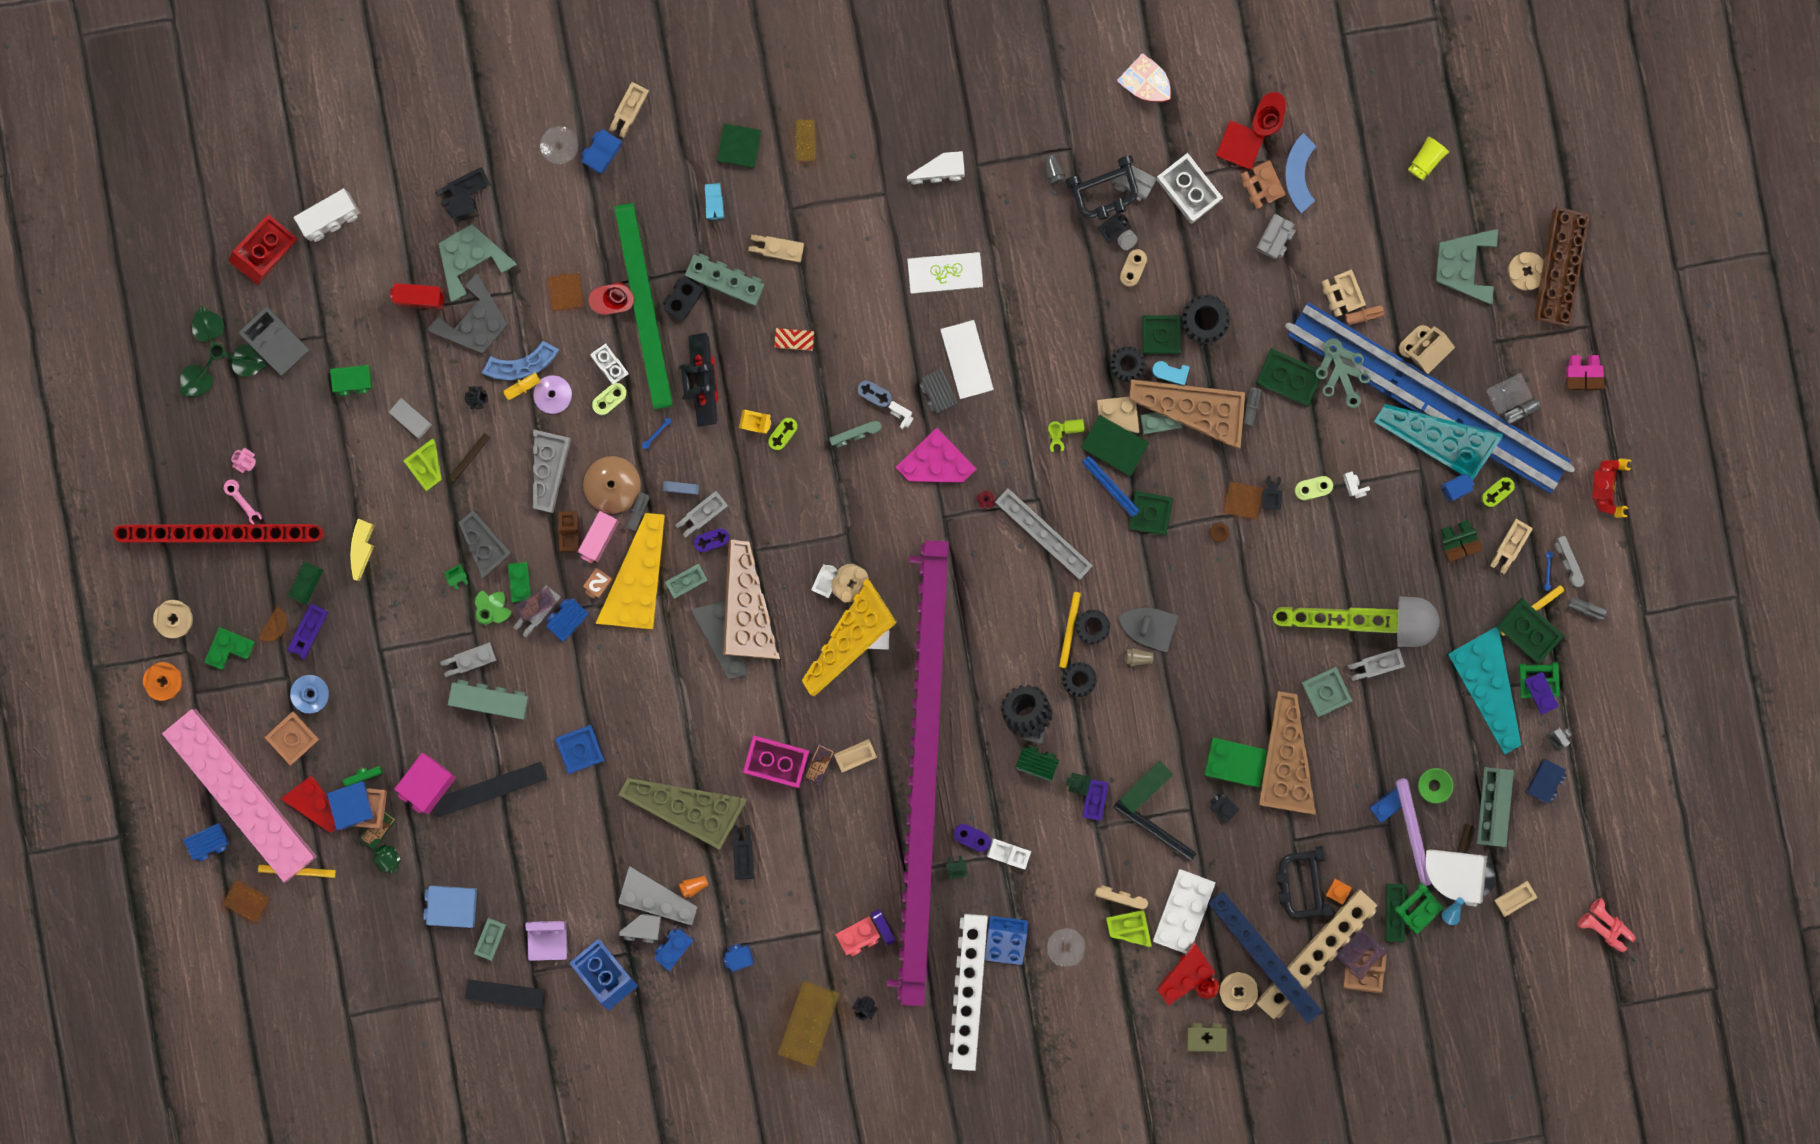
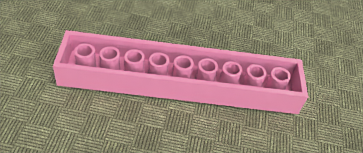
M191 709L162 733L283 882L289 881L317 858L315 853L197 709Z

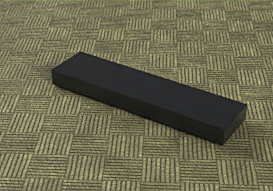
M468 979L465 999L542 1009L544 989Z

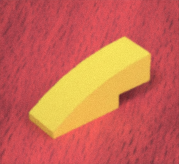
M361 519L357 520L351 542V569L353 579L356 581H360L374 548L373 545L368 544V540L375 525Z

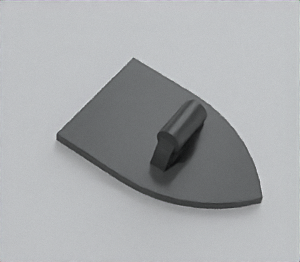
M1144 607L1127 611L1120 615L1118 619L1124 631L1136 642L1168 652L1178 616L1158 609Z

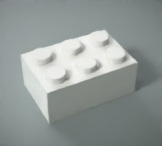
M1188 153L1157 176L1156 179L1191 224L1223 199Z
M342 189L296 215L294 219L304 236L308 240L316 242L324 238V234L328 231L334 232L340 229L342 223L346 221L350 223L357 219L360 211L351 195L345 189Z

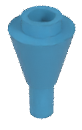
M1457 898L1454 904L1442 912L1444 922L1449 925L1459 923L1461 907L1464 903L1463 898Z

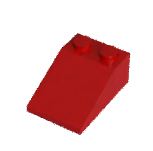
M268 214L232 251L228 261L259 285L298 238Z

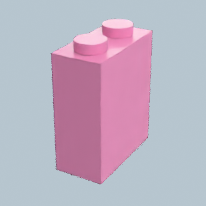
M599 511L578 551L582 554L581 558L590 563H593V561L598 562L619 521Z

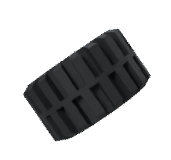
M1210 294L1194 297L1188 302L1181 315V325L1184 328V333L1189 336L1188 338L1195 340L1196 343L1203 344L1213 343L1220 339L1227 332L1231 320L1229 316L1230 311L1225 306V302L1219 300V297H1213ZM1208 308L1216 314L1217 323L1214 328L1202 330L1196 325L1194 317L1198 310Z
M1020 685L1018 689H1011L1012 692L1005 695L1006 699L1002 700L1003 705L1001 706V714L1008 729L1014 735L1018 734L1022 738L1024 735L1026 738H1031V735L1037 736L1040 731L1043 733L1045 726L1049 727V721L1052 720L1053 713L1045 693L1036 686L1032 688L1031 685H1026V687ZM1035 707L1031 713L1023 716L1019 715L1023 709Z

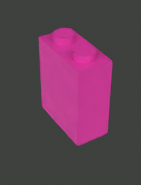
M422 752L396 786L395 790L399 793L397 796L406 803L410 801L413 804L412 808L420 814L422 812L429 814L457 777L428 754Z

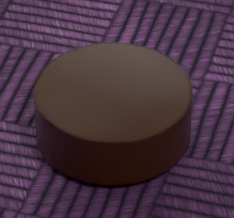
M1216 523L1210 528L1209 534L1213 541L1223 542L1229 536V529L1223 523Z

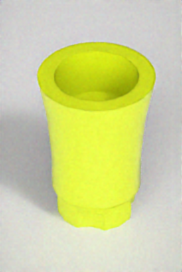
M1428 136L1408 170L1423 181L1449 151Z

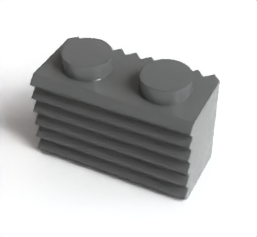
M942 369L921 378L922 383L919 386L923 394L927 393L930 400L927 403L931 411L935 410L938 414L958 404Z

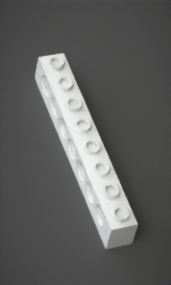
M964 914V918H960L959 929H963V937H959L958 940L961 956H957L956 968H960V974L955 977V987H958V995H954L953 1006H957L956 1014H952V1025L955 1026V1033H951L950 1045H954L953 1052H949L948 1064H952V1069L975 1071L987 915ZM976 929L978 931L977 938L969 939L967 937L968 930ZM969 948H973L977 952L976 956L972 959L965 955L966 950ZM968 967L975 970V974L971 978L964 975V970ZM965 987H971L973 994L970 997H965L962 994V990ZM969 1006L972 1009V1013L969 1016H963L961 1014L962 1007ZM961 1026H969L970 1033L968 1035L960 1034L959 1029ZM962 1044L967 1045L969 1051L964 1055L960 1054L957 1050Z

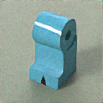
M705 184L707 220L725 219L721 184Z
M1159 361L1154 364L1152 374L1157 379L1176 385H1185L1190 367L1182 365L1181 369L1168 366L1163 361Z

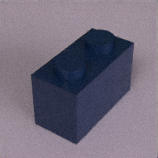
M1542 759L1525 793L1546 804H1549L1550 801L1553 802L1557 795L1555 790L1558 784L1561 785L1566 778V774H1564L1566 769L1547 759Z

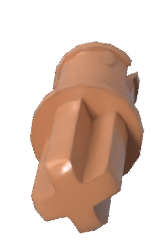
M1380 305L1365 310L1362 308L1361 311L1345 314L1347 325L1350 326L1361 322L1367 323L1368 320L1384 316V309Z

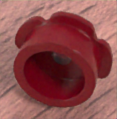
M984 490L981 494H978L977 502L979 507L986 509L994 506L996 498L993 493Z

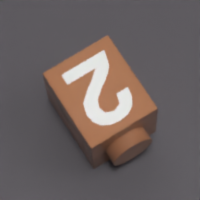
M596 568L583 586L586 588L585 593L593 599L596 596L601 598L613 579Z

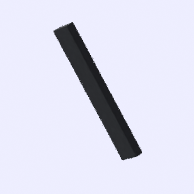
M542 762L443 795L434 807L437 817L547 780Z

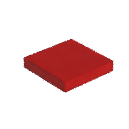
M1230 120L1216 157L1251 171L1265 136H1261L1255 130Z

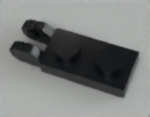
M481 167L448 183L447 186L437 190L435 193L437 196H441L451 190L453 196L440 202L441 206L444 207L449 204L448 199L476 193L491 184Z
M750 825L745 827L746 841H739L738 826H733L735 880L755 879Z

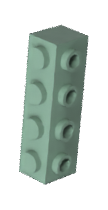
M703 254L693 255L685 274L686 278L754 307L757 306L765 288L762 279L755 276L748 278L744 276L745 272L734 268V271L729 270L726 264L719 261L715 264L709 261L710 258Z
M457 680V683L452 682L448 701L449 706L525 720L529 697L525 696L526 692L514 690V694L507 693L506 688L495 687V690L487 689L488 685L476 683L475 687L468 685L469 681Z
M1484 768L1477 844L1507 846L1514 770Z

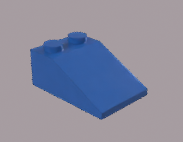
M599 938L569 963L608 1011L638 987Z

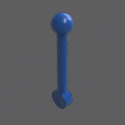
M666 418L662 426L648 441L642 443V447L648 449L650 443L667 425L672 423V420Z
M1552 551L1545 553L1547 558L1546 584L1543 587L1545 591L1551 589L1549 581L1551 558L1553 557Z

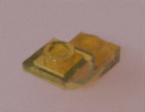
M795 120L796 161H815V120Z

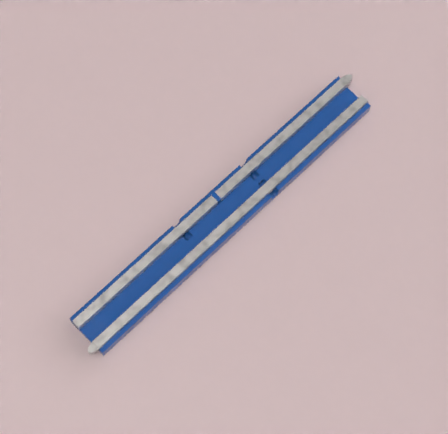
M1309 302L1304 307L1295 324L1287 323L1285 325L1286 329L1290 331L1288 337L1323 358L1326 355L1323 350L1324 343L1332 338L1338 339L1344 349L1354 353H1361L1364 357V362L1359 366L1354 365L1351 359L1341 356V359L1345 364L1362 371H1368L1371 378L1366 384L1411 411L1503 434L1489 458L1547 493L1551 494L1564 471H1575L1574 467L1570 464V459L1515 426L1508 424L1505 420L1412 364L1404 362L1399 356ZM1331 346L1329 349L1330 351H1336L1337 347ZM1357 356L1354 360L1360 362L1362 358ZM1363 374L1361 378L1365 380L1368 378V375Z

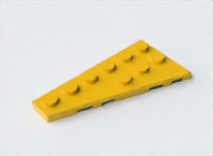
M645 513L596 624L653 629L665 515Z
M865 579L863 582L864 586L859 594L856 593L850 609L844 612L834 628L828 644H824L822 647L821 655L817 661L812 663L802 679L803 684L812 696H816L897 623L868 579Z

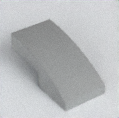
M402 398L389 411L394 418L419 439L432 425Z

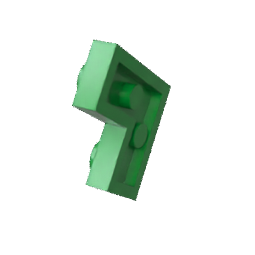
M219 627L204 663L223 670L230 653L249 659L255 641Z

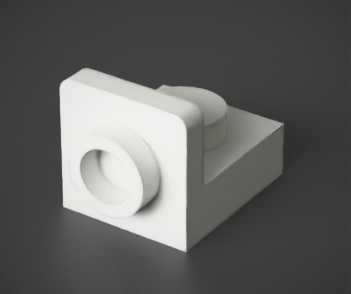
M892 401L888 407L892 410L890 414L899 419L901 416L905 417L900 428L904 429L905 426L908 428L914 419L911 417L912 412Z
M1353 472L1343 474L1349 496L1355 495V498H1360L1367 495L1366 491H1369L1370 487L1358 490L1357 486L1360 483L1357 475H1353Z
M823 564L811 590L829 598L832 592V579L839 573L837 572L838 570L834 566Z

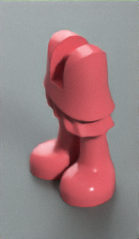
M1598 898L1591 905L1590 912L1610 926L1609 930L1590 913L1584 914L1577 923V926L1581 929L1592 928L1605 938V942L1623 953L1628 948L1616 938L1622 934L1632 943L1636 939L1622 920L1619 921L1618 916L1613 918L1605 910V901L1602 898Z

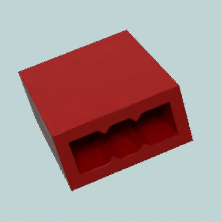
M394 283V288H390V299L397 306L443 310L444 290L438 286Z

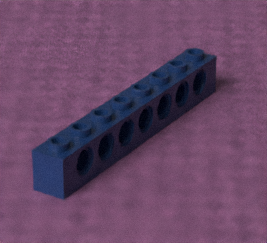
M1224 891L1209 902L1213 910L1308 1025L1323 1013L1320 1007Z

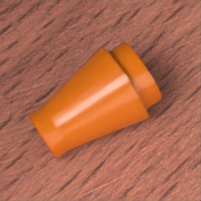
M705 876L682 880V883L678 884L684 898H691L703 888L709 886Z

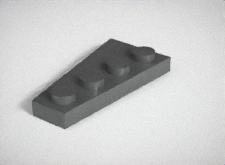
M726 601L692 609L694 617L728 679L747 675L743 657L723 655Z

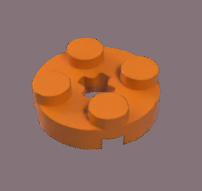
M166 662L152 665L146 670L143 677V686L151 698L159 701L175 698L183 684L181 671L174 665ZM165 676L168 683L161 687L158 679H162Z

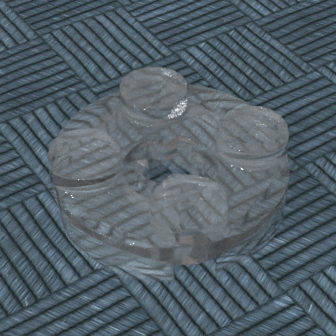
M1063 928L1051 934L1047 943V952L1055 964L1064 967L1073 966L1083 958L1085 942L1077 931ZM1062 943H1065V944L1070 943V944H1071V946L1069 947V948H1070V952H1067V951L1062 952V951H1061V949H1062V945H1061V944H1062Z

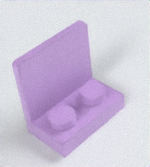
M566 921L526 923L529 960L567 959Z

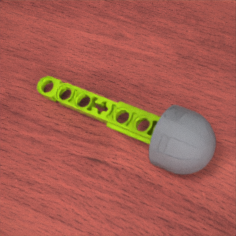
M1400 596L1399 610L1350 608V610L1297 608L1293 610V607H1279L1274 611L1273 621L1279 626H1292L1294 624L1297 627L1341 628L1360 632L1398 633L1397 646L1401 647L1423 646L1435 637L1439 629L1437 610L1430 602L1419 597ZM1285 612L1287 619L1279 621L1276 617L1277 613ZM1297 613H1304L1307 619L1304 622L1297 621L1295 617ZM1316 614H1324L1326 620L1323 623H1318L1315 620ZM1329 614H1332L1331 618H1337L1339 614L1342 618H1345L1341 623H1338L1336 619H1331V623H1328ZM1356 615H1361L1365 621L1358 625L1354 622L1353 618ZM1381 616L1384 622L1382 625H1375L1373 618ZM1387 616H1390L1389 626H1386Z

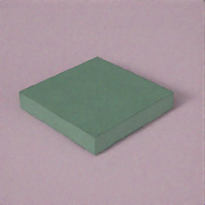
M1333 667L1301 682L1317 718L1352 702L1337 667Z

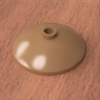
M609 456L597 460L589 467L584 477L583 488L587 500L594 508L604 513L616 514L629 509L636 502L641 490V480L638 471L629 461L620 457ZM609 481H614L615 485L613 488L608 487Z

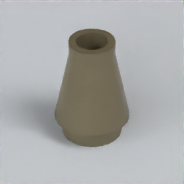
M1131 647L1125 650L1124 663L1129 666L1152 664L1153 652H1146Z

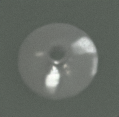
M554 126L543 134L540 141V150L549 162L565 164L575 157L578 151V140L574 132L569 128ZM562 143L563 148L557 149L556 145Z

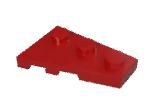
M312 775L281 798V800L328 832L332 833L336 830L328 796Z
M1194 941L1187 953L1179 959L1180 962L1167 974L1156 988L1168 1006L1215 974V971Z

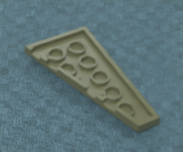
M627 778L619 793L621 797L719 850L747 801L746 798Z

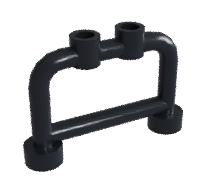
M1132 155L1118 159L1119 169L1085 182L1081 181L1079 175L1065 180L1067 187L1072 188L1078 210L1083 217L1089 219L1098 217V220H1104L1110 217L1109 212L1115 210L1117 214L1127 211L1126 206L1136 200L1138 186L1131 167L1135 164ZM1126 174L1131 190L1128 197L1117 199L1111 204L1099 206L1092 211L1086 209L1081 191Z
M1316 846L1315 851L1288 854L1279 863L1280 873H1276L1277 885L1281 884L1282 892H1278L1280 904L1284 903L1286 913L1293 918L1300 919L1324 916L1325 919L1333 918L1331 903L1323 904L1317 862L1325 861L1323 846ZM1309 859L1316 909L1295 911L1291 903L1287 864L1291 861Z

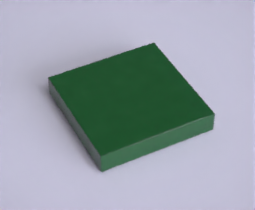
M724 123L717 162L755 168L762 131Z
M1142 315V354H1181V315Z
M1135 491L1133 503L1139 509V512L1134 517H1130L1129 529L1166 536L1173 498Z

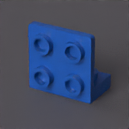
M990 916L985 960L1022 965L1028 921Z

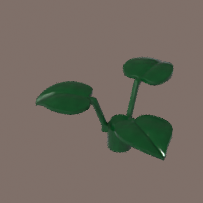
M203 306L194 315L192 332L194 337L200 342L210 339L212 344L209 349L210 359L204 370L196 364L189 365L183 369L180 376L181 394L188 397L202 395L211 388L213 378L206 372L213 360L219 361L224 356L233 359L232 369L237 375L242 377H250L267 365L265 359L252 346H237L234 351L235 356H232L225 352L221 344L215 343L213 338L221 336L224 330V323L219 315Z

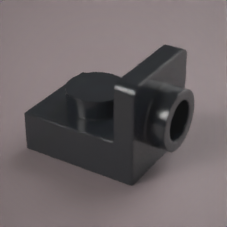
M1119 213L1112 216L1097 229L1107 243H1110L1131 227L1128 218Z
M1223 793L1221 795L1216 794L1210 801L1212 804L1210 808L1226 823L1239 810Z

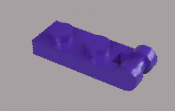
M310 603L287 651L292 654L296 653L305 660L329 612ZM299 641L305 643L303 648L297 646Z

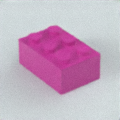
M753 735L743 773L799 788L809 750Z

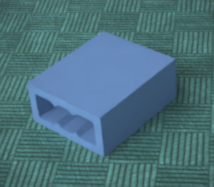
M429 886V889L425 891V901H428V908L424 909V920H427L426 925L475 927L477 888Z

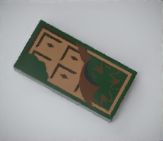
M385 810L382 829L366 828L358 839L375 850L397 821V818Z

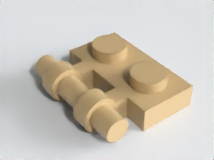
M1352 270L1334 276L1336 284L1332 286L1328 279L1321 282L1324 288L1322 291L1327 296L1330 303V311H1333L1335 317L1342 315L1340 310L1342 306H1345L1348 313L1366 305ZM1339 290V293L1342 298V300L1338 302L1334 295V291Z

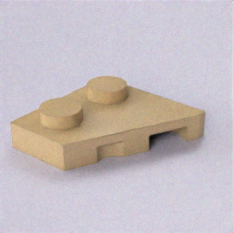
M1129 397L1097 400L1098 415H1103L1129 431L1139 433L1136 403L1130 401Z

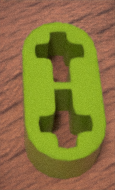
M785 418L769 438V445L773 450H782L796 433L798 426L794 419ZM790 422H793L792 427L794 429L792 431L788 430L786 434H784L783 431L786 428L784 423L789 424ZM782 434V445L773 446L774 442L772 439L774 437L777 439Z
M1507 477L1498 480L1482 494V503L1487 507L1496 506L1514 490L1513 480ZM1502 481L1510 484L1508 491L1506 489L1501 492L1498 491L1502 487ZM1495 492L1498 494L1493 498L1494 503L1486 501L1488 498L1487 494L1492 495Z

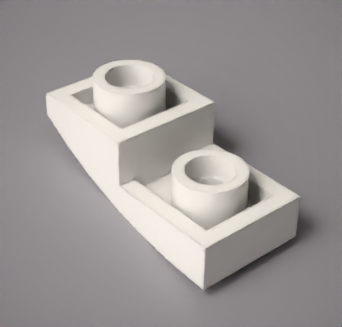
M604 344L590 354L612 385L628 375L626 369L618 358L614 356L607 344Z

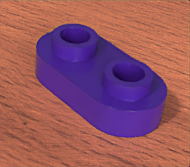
M960 824L954 830V837L958 842L976 851H986L990 846L991 841L986 833L967 824ZM962 830L967 831L966 837L960 836ZM980 838L984 839L985 841L984 845L982 846L977 844V841Z

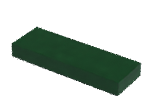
M1159 761L1119 799V802L1133 814L1173 773Z
M1386 883L1385 942H1405V923L1395 913L1394 909L1406 900V884Z

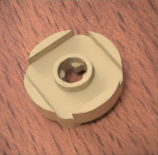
M1523 252L1515 256L1508 266L1511 284L1522 291L1538 288L1542 274L1543 259L1531 252ZM1523 267H1530L1532 275L1524 276Z
M846 564L838 569L837 572L839 573L836 577H833L831 588L834 595L843 602H854L853 598L856 593H860L864 586L863 582L865 579L869 580L863 568L855 564ZM852 579L853 584L850 587L847 586V584H849L850 580Z
M168 600L155 610L153 623L158 632L164 637L179 638L186 635L193 623V615L190 607L183 602ZM172 614H176L175 616L178 618V622H175L174 625L171 624V621H168V617H172Z
M1235 972L1223 979L1219 994L1222 1002L1231 1010H1247L1257 1000L1258 987L1250 975ZM1243 987L1242 992L1244 994L1242 996H1235L1234 988Z

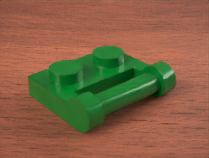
M1558 662L1551 663V665L1519 664L1520 698H1532L1524 681L1526 673L1552 672V678H1546L1554 697H1560Z
M1420 883L1417 889L1400 906L1398 905L1394 911L1414 934H1418L1444 907L1429 892L1428 888ZM1423 895L1425 898L1407 915L1405 911Z

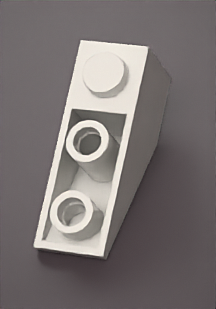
M963 151L941 154L908 175L907 182L911 181V184H922L923 180H930L931 183L942 182L944 178H949L950 181L961 180V177L965 175Z

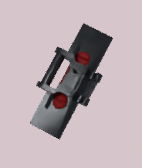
M707 333L688 336L690 364L679 365L684 392L682 400L694 399L697 427L715 425L717 422L716 403L718 402L715 360L710 352L709 336ZM689 373L697 375V387L691 388Z

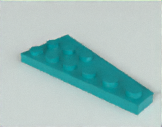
M1384 404L1374 420L1375 423L1458 473L1466 474L1467 477L1470 476L1472 480H1474L1503 436V434Z
M1495 627L1447 655L1502 753L1505 755L1521 746V740L1500 632Z

